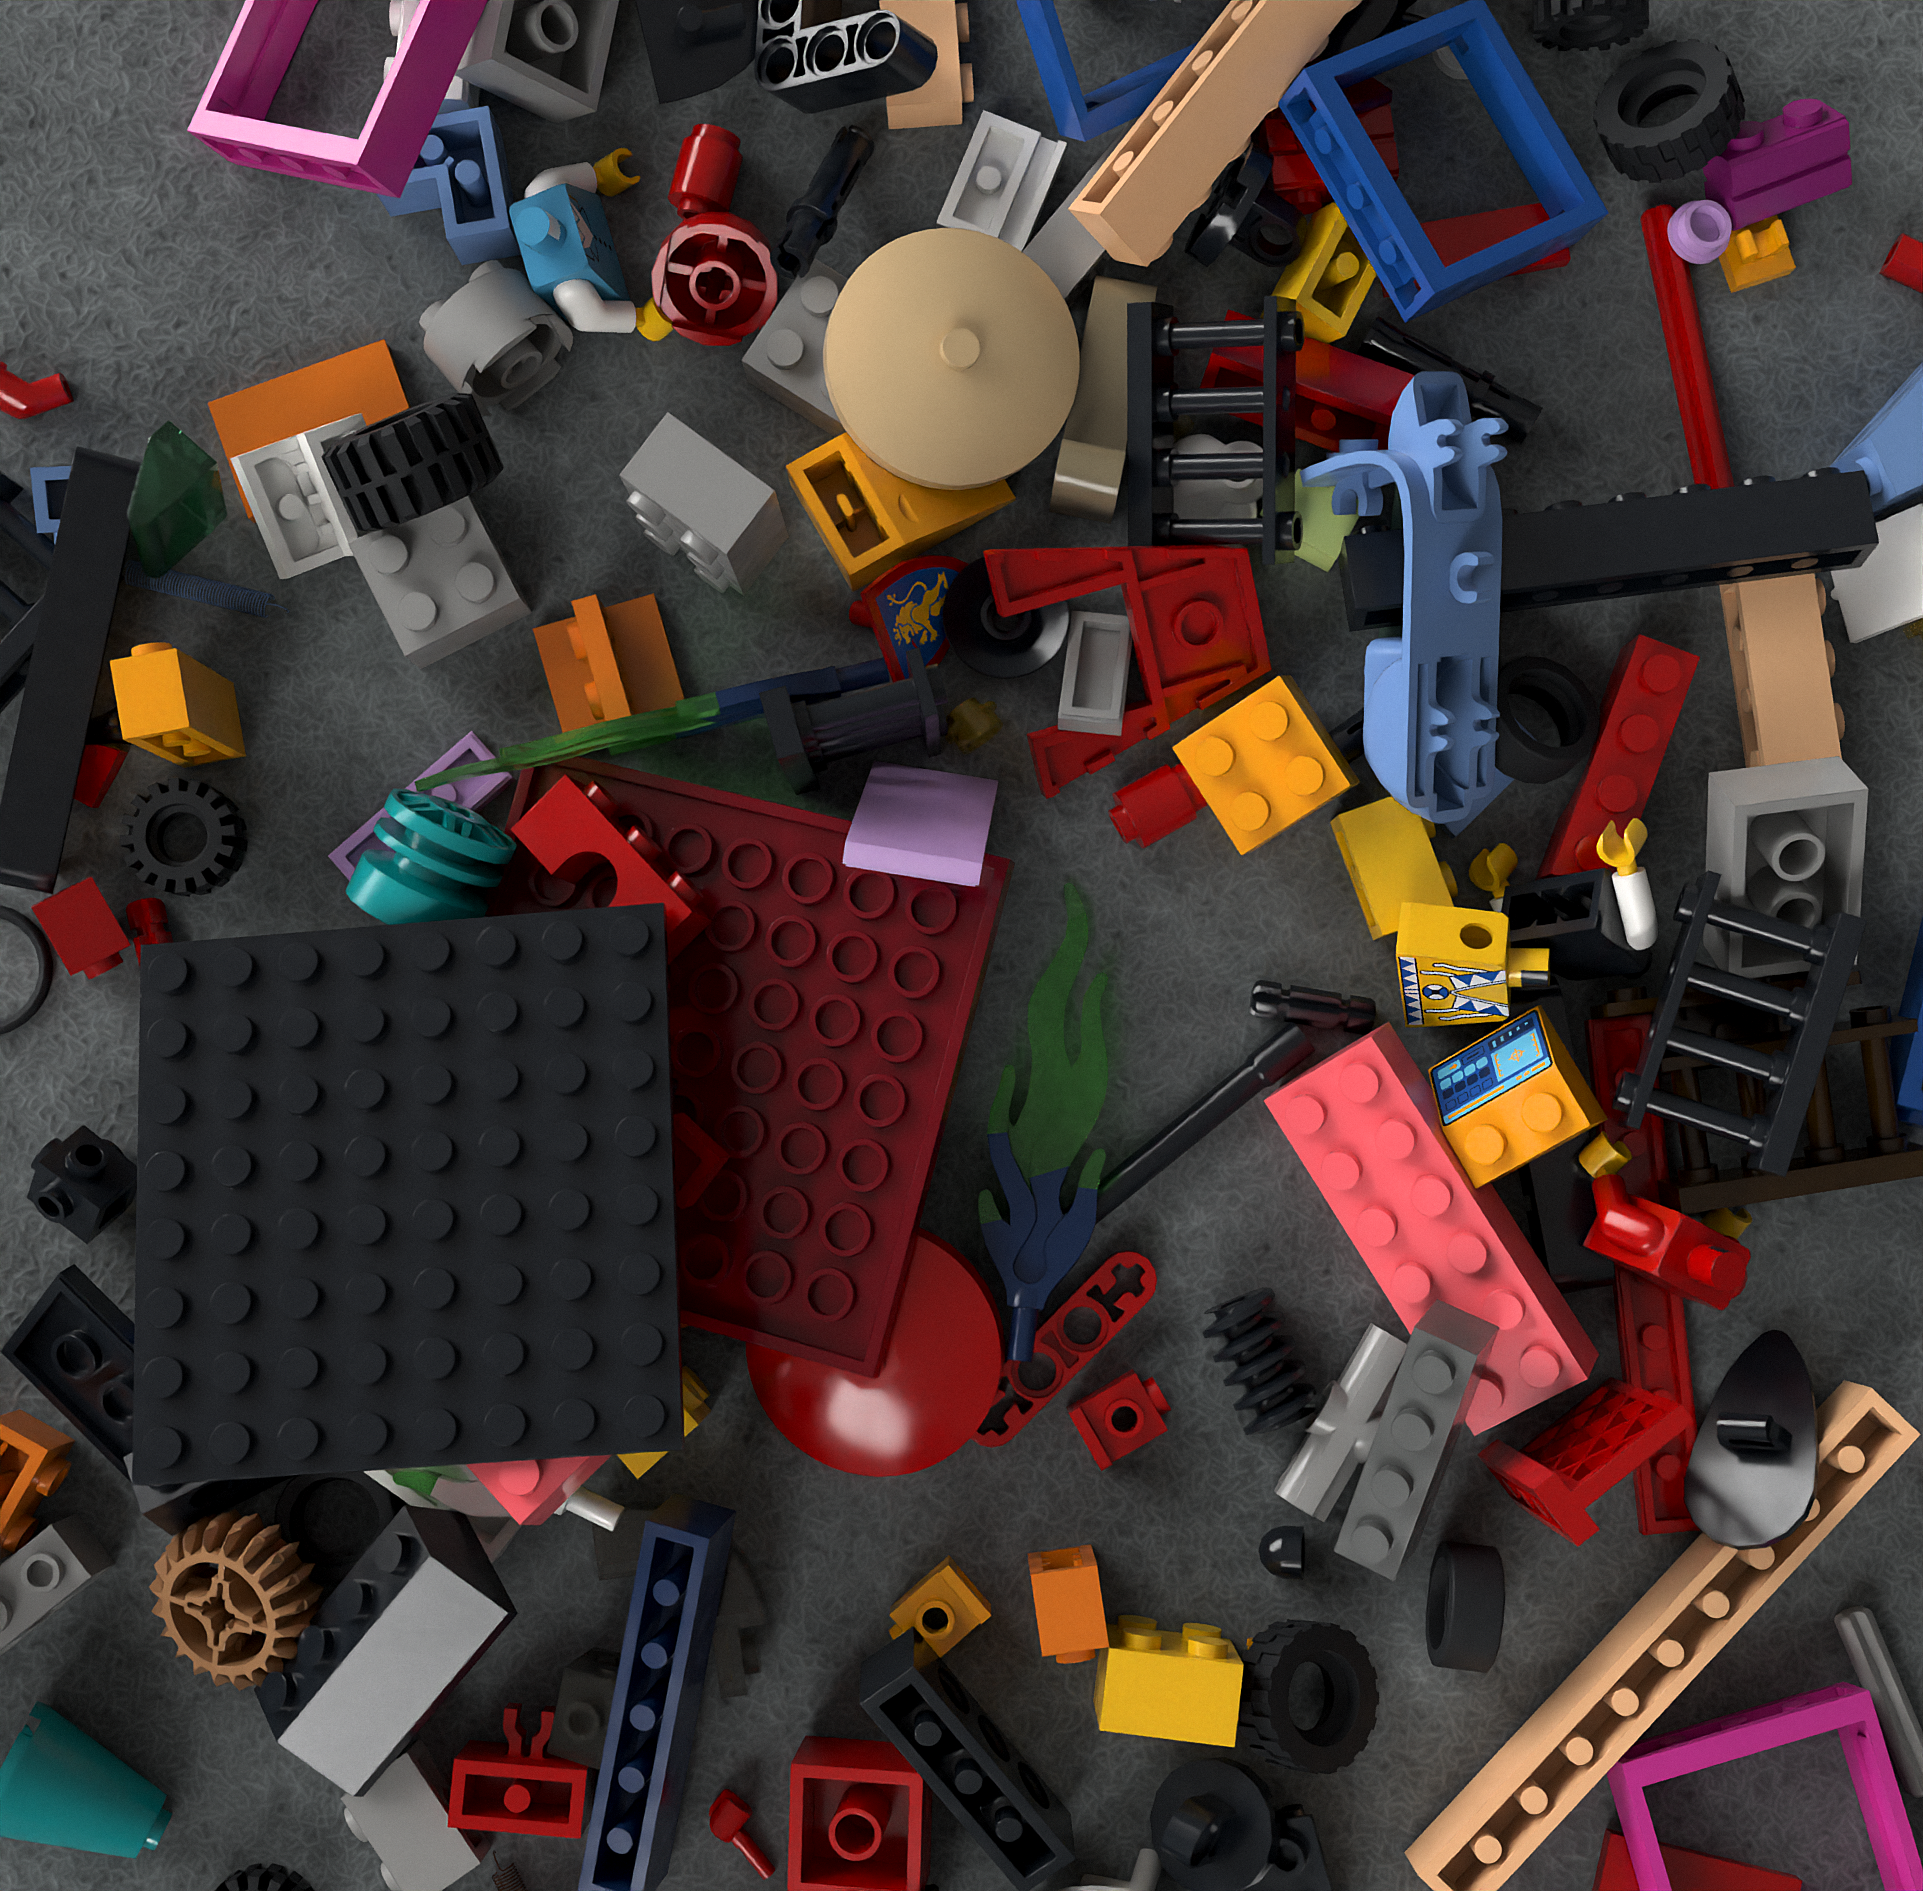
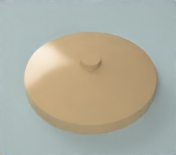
M937 228L914 232L897 238L870 255L856 269L841 291L829 317L823 348V366L826 386L836 415L855 444L869 458L882 468L909 482L937 489L963 490L990 485L1008 478L1031 463L1053 441L1065 423L1075 399L1080 372V352L1075 325L1068 306L1053 281L1037 263L1011 244L994 236L960 228Z

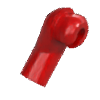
M0 361V411L16 419H26L74 402L68 382L61 372L28 383L12 372L7 371V364Z

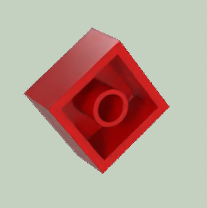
M805 1735L791 1762L787 1891L925 1890L930 1875L933 1790L892 1742Z

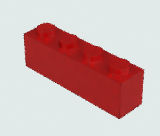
M1228 309L1224 321L1253 320L1255 318ZM1305 336L1301 351H1296L1295 438L1334 452H1339L1340 439H1378V450H1388V435L1392 413L1403 389L1415 375ZM1264 346L1213 348L1200 388L1263 386ZM1263 413L1230 414L1263 426Z

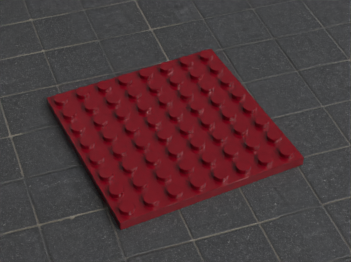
M528 745L504 831L518 846L509 864H496L504 873V876L498 887L488 888L485 900L490 906L485 917L608 907L613 901L617 891L618 879L611 862L601 863L593 867L574 885L551 875L510 830L566 774L585 785L595 780L603 786L621 806L614 815L628 830L637 825L660 847L662 853L656 858L658 863L670 876L678 870L700 890L704 899L698 906L712 920L668 964L672 1078L679 1082L673 1100V1115L684 1112L730 1155V1158L693 1206L684 1209L677 1206L680 1322L868 1378H879L1015 862L1009 858L985 853L980 882L975 887L848 867L846 864H843L845 841L852 821Z

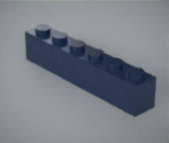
M674 1493L645 1521L578 1891H655L668 1874L737 1512L735 1510Z

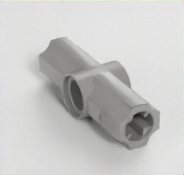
M1370 1323L1337 1382L1335 1380L1331 1381L1324 1389L1322 1394L1327 1398L1317 1415L1314 1413L1309 1415L1305 1425L1307 1434L1296 1453L1292 1456L1287 1469L1278 1480V1484L1274 1489L1277 1495L1310 1516L1325 1522L1358 1463L1364 1464L1366 1462L1408 1344Z

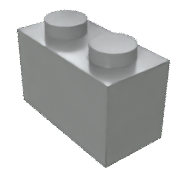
M420 1738L401 1751L363 1797H353L347 1792L341 1797L346 1806L344 1816L349 1828L360 1841L370 1842L383 1862L381 1863V1873L391 1891H442L478 1866L492 1847L481 1830L447 1827L451 1784Z

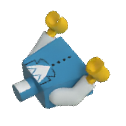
M619 148L596 162L593 167L588 162L550 168L539 173L526 188L525 199L513 203L509 208L514 232L528 279L534 292L569 322L572 327L579 331L631 333L637 327L639 332L651 341H660L674 330L671 326L673 321L663 314L664 311L661 305L658 309L653 297L641 308H635L632 301H630L600 196L595 194L598 188L601 193L612 197L625 191L640 180V176L632 178L624 176L617 165L631 157L632 152L626 148Z

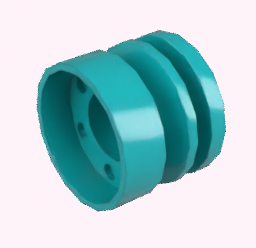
M394 788L384 805L388 814L393 818L381 817L376 822L373 831L382 842L396 851V853L378 849H366L362 853L345 890L350 900L362 910L387 925L485 917L490 905L483 896L467 884L480 887H498L504 873L496 864H509L518 845L510 836L488 823L485 818L458 803L408 789Z

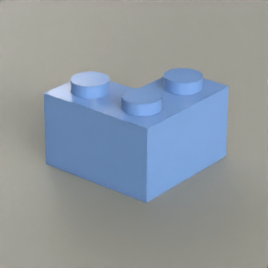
M489 106L438 114L401 197L395 198L377 194L391 217L441 208L447 241L461 265L521 255L509 214V208L514 203L503 136Z

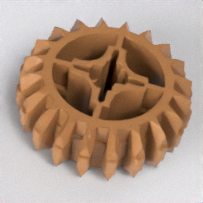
M236 1509L228 1513H221L219 1516L215 1513L209 1517L204 1516L171 1539V1543L165 1547L166 1551L162 1553L160 1559L154 1564L158 1575H156V1579L149 1586L150 1590L159 1597L151 1612L164 1618L166 1626L160 1636L172 1637L179 1647L175 1658L187 1655L193 1661L194 1675L210 1671L216 1687L232 1682L239 1691L254 1684L261 1687L263 1680L268 1675L267 1672H283L281 1657L293 1659L297 1655V1644L294 1639L301 1636L302 1632L310 1626L309 1621L321 1607L316 1601L324 1587L309 1579L315 1563L302 1562L296 1554L300 1541L287 1544L281 1538V1524L268 1526L264 1529L259 1513L242 1518ZM210 1563L219 1564L218 1569L210 1567ZM256 1631H259L266 1634V1636L257 1635L255 1633Z

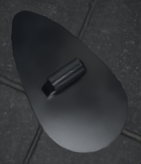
M1770 1330L1761 1334L1743 1351L1728 1371L1709 1407L1695 1440L1684 1478V1503L1694 1524L1715 1543L1737 1550L1767 1548L1791 1536L1807 1519L1817 1494L1820 1454L1813 1384L1803 1357L1791 1338L1783 1331Z

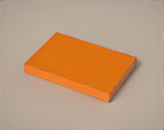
M385 339L208 402L247 517L253 523L256 520L230 458L355 414L362 413L366 426H369L411 408L390 346Z

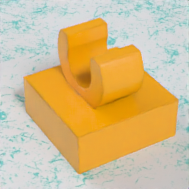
M1777 215L1735 231L1731 230L1728 247L1718 257L1731 293L1789 275L1796 268L1789 249L1790 242L1782 220H1779Z

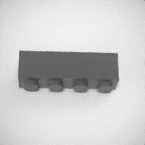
M1438 1299L1414 1326L1334 1552L1395 1581L1418 1547L1499 1330L1498 1326Z

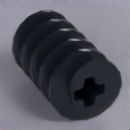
M1262 1287L1247 1292L1204 1312V1314H1214L1216 1320L1202 1332L1204 1338H1225L1226 1344L1212 1356L1214 1361L1235 1362L1237 1367L1223 1380L1226 1387L1245 1386L1247 1390L1233 1404L1235 1411H1256L1257 1417L1243 1428L1245 1435L1263 1434L1283 1428L1310 1415L1316 1410L1315 1407H1305L1317 1393L1314 1386L1310 1383H1294L1306 1370L1304 1362L1301 1359L1282 1360L1295 1347L1294 1338L1291 1335L1272 1336L1285 1322L1283 1313L1281 1311L1262 1312L1275 1297L1270 1287Z

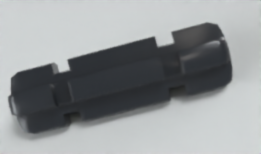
M1265 980L1255 982L1249 1002L1250 1014L1254 1017L1275 1020V1016L1282 1015L1284 1016V1022L1332 1030L1335 1029V1026L1342 1025L1344 1032L1361 1035L1368 1034L1372 1030L1376 1015V1003L1371 998L1350 995V999L1344 1000L1341 993L1291 985L1290 989L1285 990L1282 989L1281 983Z

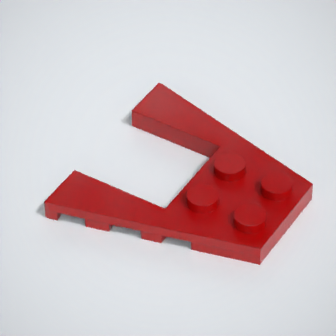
M1241 544L989 549L983 551L997 613L1003 618L1121 584L1146 699L1125 705L1121 736L1058 730V725L1028 733L1027 739L1041 794L1046 799L1059 794V788L1086 772L1091 775L1114 762V756L1147 738L1150 741L1171 729V723L1197 708L1202 711L1272 670L1248 548Z

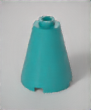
M36 1701L29 1716L41 1720L33 1735L30 1727L26 1724L24 1725L0 1768V1837L133 1859L137 1857L142 1846L154 1851L172 1816V1812L162 1808L167 1794L52 1707Z

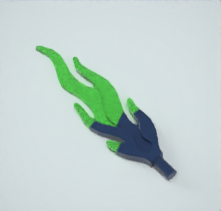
M884 657L837 669L832 665L823 669L794 673L675 701L676 706L626 716L535 741L498 749L499 758L448 769L415 781L417 792H422L472 777L547 765L607 747L609 748L610 755L614 756L728 726H736L764 719L766 717L759 695L763 691L786 685L793 703L805 700L806 706L840 698L842 693L890 682L889 672Z
M1071 883L1064 885L1068 915L1066 937L1052 963L1037 983L1028 1003V1034L1032 1050V1070L1027 1101L1015 1127H1013L1010 1123L1009 1114L1015 1094L1016 1074L1014 1066L1009 1064L1005 1065L997 1094L990 1109L987 1131L990 1156L1010 1207V1225L1002 1219L989 1190L981 1191L978 1201L979 1221L984 1242L1004 1282L1007 1292V1306L1013 1308L1006 1359L1030 1363L1033 1360L1038 1311L1045 1310L1046 1303L1052 1292L1079 1261L1094 1232L1099 1179L1106 1161L1105 1150L1100 1148L1092 1153L1081 1172L1074 1203L1069 1212L1063 1215L1060 1207L1061 1189L1070 1166L1098 1120L1105 1102L1109 1080L1108 1059L1100 1012V1002L1108 984L1107 974L1103 972L1097 974L1083 996L1081 1017L1082 1049L1078 1060L1072 1068L1065 1051V1009L1069 993L1088 947V918L1075 886Z

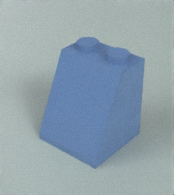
M1923 361L1829 466L1838 468L1840 473L1864 470L1874 517L1923 496Z

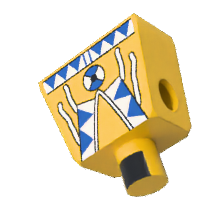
M1401 902L1396 961L1405 1027L1417 1028L1504 1021L1510 1016L1512 987L1549 988L1550 949L1511 948L1509 917L1502 912Z

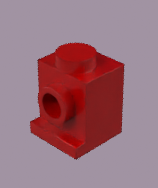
M1133 1369L1066 1407L1068 1414L1101 1471L1113 1465L1114 1461L1168 1431L1161 1416L1171 1411L1154 1378L1151 1376L1141 1382ZM1127 1406L1136 1413L1135 1423L1128 1429H1118L1112 1424V1414L1117 1408Z

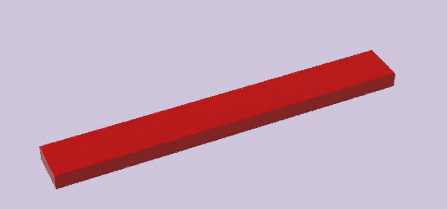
M1652 1014L1585 1020L1591 1090L1608 1118L1595 1126L1596 1137L1604 1131L1612 1145L1617 1141H1621L1627 1146L1631 1152L1632 1159L1616 1175L1624 1179L1627 1193L1660 1205L1657 1180L1670 1178L1663 1118L1645 1112L1640 1129L1629 1130L1617 1126L1622 1111L1612 1108L1615 1092L1623 1072H1635ZM1657 1073V1077L1653 1087L1660 1089L1659 1076ZM1614 1263L1613 1295L1623 1382L1682 1404L1695 1420L1632 1471L1639 1533L1642 1535L1697 1531L1700 1529L1694 1524L1684 1503V1478L1698 1432L1683 1297L1677 1296Z

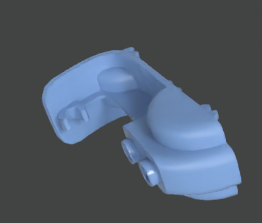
M1421 371L1403 389L1392 413L1388 435V450H1378V439H1340L1339 452L1326 453L1325 461L1300 471L1303 487L1335 486L1332 494L1334 515L1356 514L1357 496L1359 500V516L1380 515L1383 508V494L1380 487L1395 482L1397 484L1401 498L1404 534L1402 636L1376 638L1370 642L1366 649L1364 667V754L1379 782L1398 803L1411 813L1440 824L1466 818L1471 810L1472 800L1488 796L1494 784L1496 740L1499 738V733L1496 732V718L1500 717V713L1497 710L1502 566V510L1499 485L1490 464L1502 460L1508 451L1499 444L1491 445L1490 436L1506 432L1508 424L1501 418H1482L1472 422L1466 387L1458 373L1453 371Z

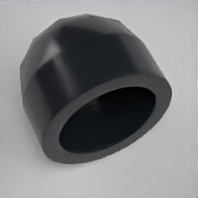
M1280 1526L1268 1531L1261 1539L1258 1549L1263 1566L1278 1578L1303 1580L1305 1570L1304 1526Z

